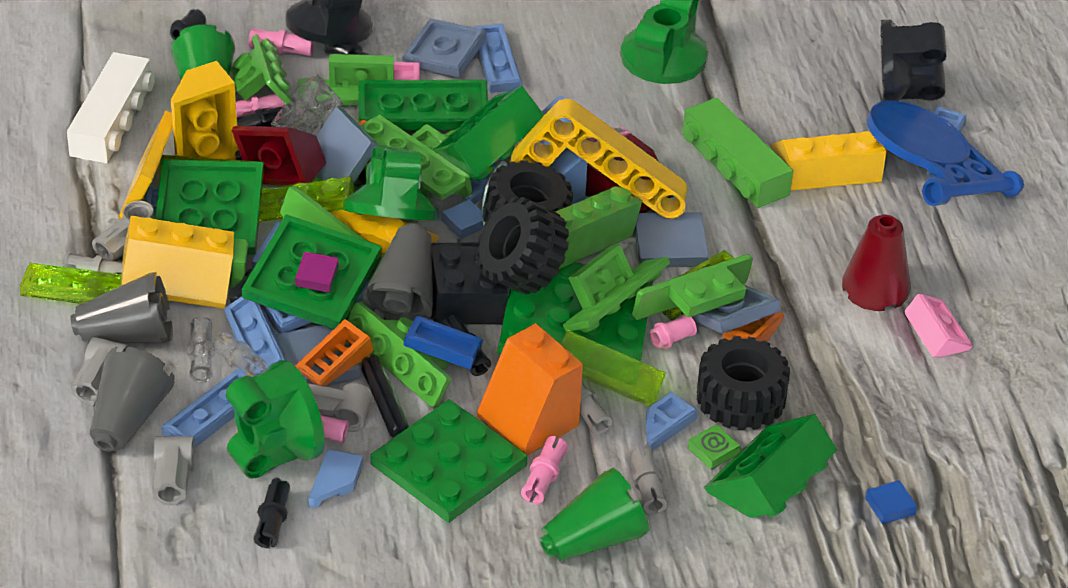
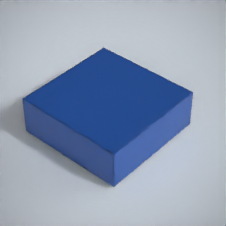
M900 480L866 490L865 499L882 524L916 514L917 505Z

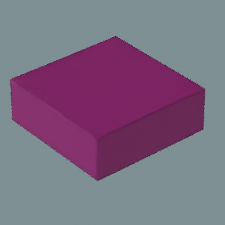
M304 251L295 277V286L330 293L339 267V258Z

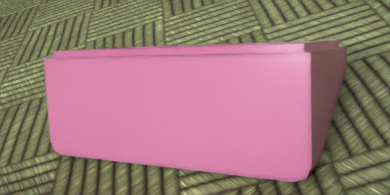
M917 294L906 308V317L931 356L943 357L969 351L973 347L943 300L924 294Z

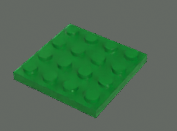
M574 262L559 269V273L556 277H552L550 284L546 287L542 286L541 290L537 293L522 294L510 289L496 353H502L509 337L536 323L583 363L582 374L635 387L639 375L648 318L636 320L633 317L632 312L636 296L621 302V308L615 313L602 317L597 328L581 333L580 330L566 332L563 324L582 310L568 278L586 264ZM653 281L650 283H645L640 288L643 289L647 286H653Z

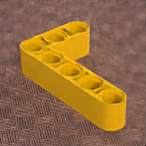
M562 99L556 102L512 152L510 162L520 163V160H528L529 163H535L536 161L548 167L568 148L616 184L629 190L634 197L642 200L645 205L659 215L674 219L681 216L685 211L688 187L682 178L572 99ZM560 118H567L572 122H563ZM586 138H595V139H597L598 141H596V142H591V141L587 140ZM539 141H547V142H549L550 144H549V145H544V144L540 143ZM621 157L624 159V161H617L613 158ZM646 176V177H649V178H651V179H650V180H643V179H641L640 177ZM669 195H670V196H675V197H677V198H676V199H670V198H667L666 196H669Z

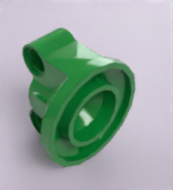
M660 0V4L652 6L647 10L637 28L624 37L621 45L620 55L622 63L631 74L648 82L675 84L693 79L704 70L708 59V50L705 41L695 32L699 0Z
M375 145L371 161L368 165L366 185L344 199L343 210L382 217L436 221L438 209L420 191L422 175L421 153L409 151L407 148Z
M285 360L274 362L266 369V372L252 377H240L229 385L226 390V398L235 409L234 415L238 433L229 440L227 451L246 477L251 479L259 478L270 469L299 458L304 461H310L323 453L325 443L324 428L317 402L301 372L291 362Z

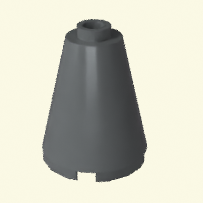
M410 223L397 230L364 291L363 303L374 313L375 309L385 313L384 320L407 318L414 321L416 316L424 317L427 315L428 319L431 317L433 310L431 235L419 224Z
M157 272L148 273L76 306L75 314H72L70 317L74 335H80L83 341H90L93 337L114 342L164 343L171 341L173 337L172 321L165 322L167 320V310H170L169 301L163 281L160 276H157Z
M114 347L107 353L104 360L89 434L94 440L95 446L107 452L120 450L128 443L168 395L175 383L173 372L168 376L163 370L165 363L161 359L135 347H127L125 352H116L118 347Z

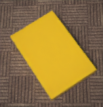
M165 110L143 153L119 213V219L123 218V209L127 204L134 201H142L153 180L173 129L172 113Z

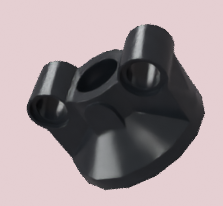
M301 0L290 6L286 11L285 17L286 27L293 34L308 41L329 45L356 44L368 39L372 33L373 22L371 16L361 8L362 0Z
M891 19L881 20L883 101H900L901 99L933 101L945 95V76L942 62L946 60L947 50L945 28L942 24L928 22L916 26H897Z

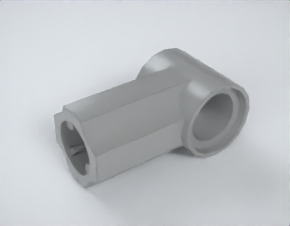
M134 201L127 204L123 209V218L92 240L93 249L97 254L105 256L106 260L116 261L123 256L130 216L155 219L152 205L146 201Z
M93 337L90 340L85 352V363L71 385L72 394L78 397L81 403L94 405L96 402L107 353L114 347H118L116 352H125L126 348L130 347L129 345Z
M308 383L317 402L320 415L349 420L348 432H355L363 427L373 401L372 392L367 387L358 383L346 384L343 389H336Z
M155 436L154 499L161 501L163 505H177L178 502L186 499L189 470H193L194 466L193 436Z

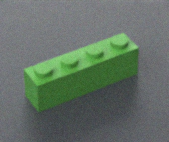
M717 97L685 109L682 126L684 138L691 142L702 153L703 157L710 161L722 173L723 177L733 183L740 190L741 194L748 198L757 208L790 195L793 169Z
M613 187L555 211L560 214L561 218H564L566 222L565 228L569 231L567 242H569L568 250L564 255L566 258L559 269L632 237L642 200L632 196L631 192L625 188Z

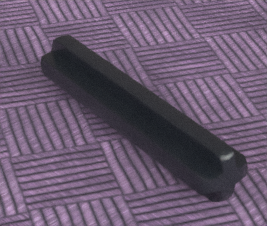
M376 355L365 356L361 361L362 372L390 436L394 438L407 429L409 424L380 358Z

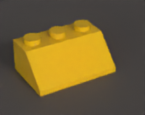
M217 61L187 70L171 98L175 160L236 161L235 158L239 157L235 156L238 146L231 131L234 126H237L235 82Z
M863 131L849 134L800 137L780 140L771 144V149L793 169L791 191L882 182L886 149L874 138L871 132Z
M130 216L124 244L121 286L148 273L157 272V276H160L163 281L168 301L224 309L233 259L234 232Z

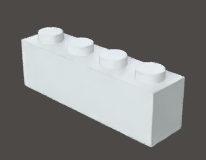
M116 52L112 53L67 130L69 155L71 157L108 163L113 152L118 151L124 132L129 131L131 128L133 116L136 111L141 110L146 93L153 89L155 75L151 72L149 58Z

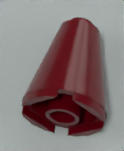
M891 215L875 216L869 221L843 274V291L844 289L849 294L848 299L853 304L863 309L885 311V306L896 304L895 308L902 306L909 297L911 282L904 229L902 223Z

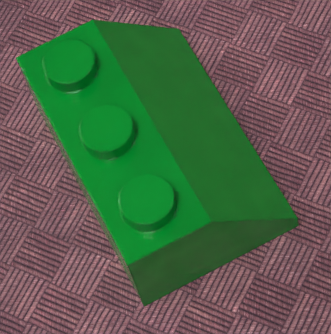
M519 86L494 96L436 146L433 151L466 172L470 176V180L476 178L480 181L494 170L491 165L498 159L503 161L512 155L515 149L514 145L532 130L544 114L524 87Z
M816 414L768 425L711 479L704 488L708 494L749 518L763 515L771 518L785 510L787 507L785 502L791 496L799 494L808 486L806 481L812 475L820 473L829 465L827 460L837 451V448Z

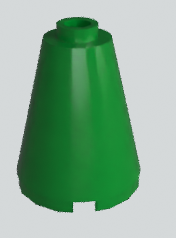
M194 25L181 30L180 36L176 40L173 38L171 41V54L180 80H182L187 70L217 61L226 73L230 75L235 55V40L226 30L225 34L216 31V26Z
M611 468L604 471L542 527L543 536L539 538V542L549 558L555 556L559 561L567 560L642 538L649 532L650 528L643 507L639 500L633 501L628 493L632 488L618 470Z

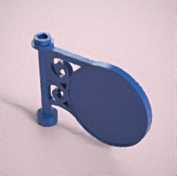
M882 101L872 107L867 117L869 131L881 145L898 157L923 167L938 177L937 179L927 180L922 188L923 199L930 206L945 205L951 197L1002 192L1006 197H1015L1024 187L1021 175L1015 171L1002 173L976 150L957 128L927 109L901 101Z

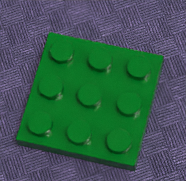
M162 160L155 219L234 232V239L247 240V255H255L265 171L264 163Z
M286 214L242 287V298L335 329L344 319H347L382 255V246ZM304 251L339 258V267L330 293L295 286V277Z
M448 399L371 453L370 464L446 522L450 523L526 467L528 455Z

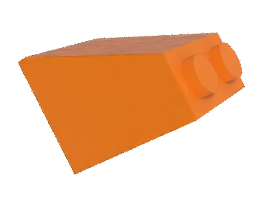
M536 323L507 339L478 408L477 417L490 429L526 455L535 452L545 445L544 443L548 437L556 436L557 439L579 426L583 363Z

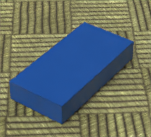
M416 316L405 336L403 346L471 370L484 339Z

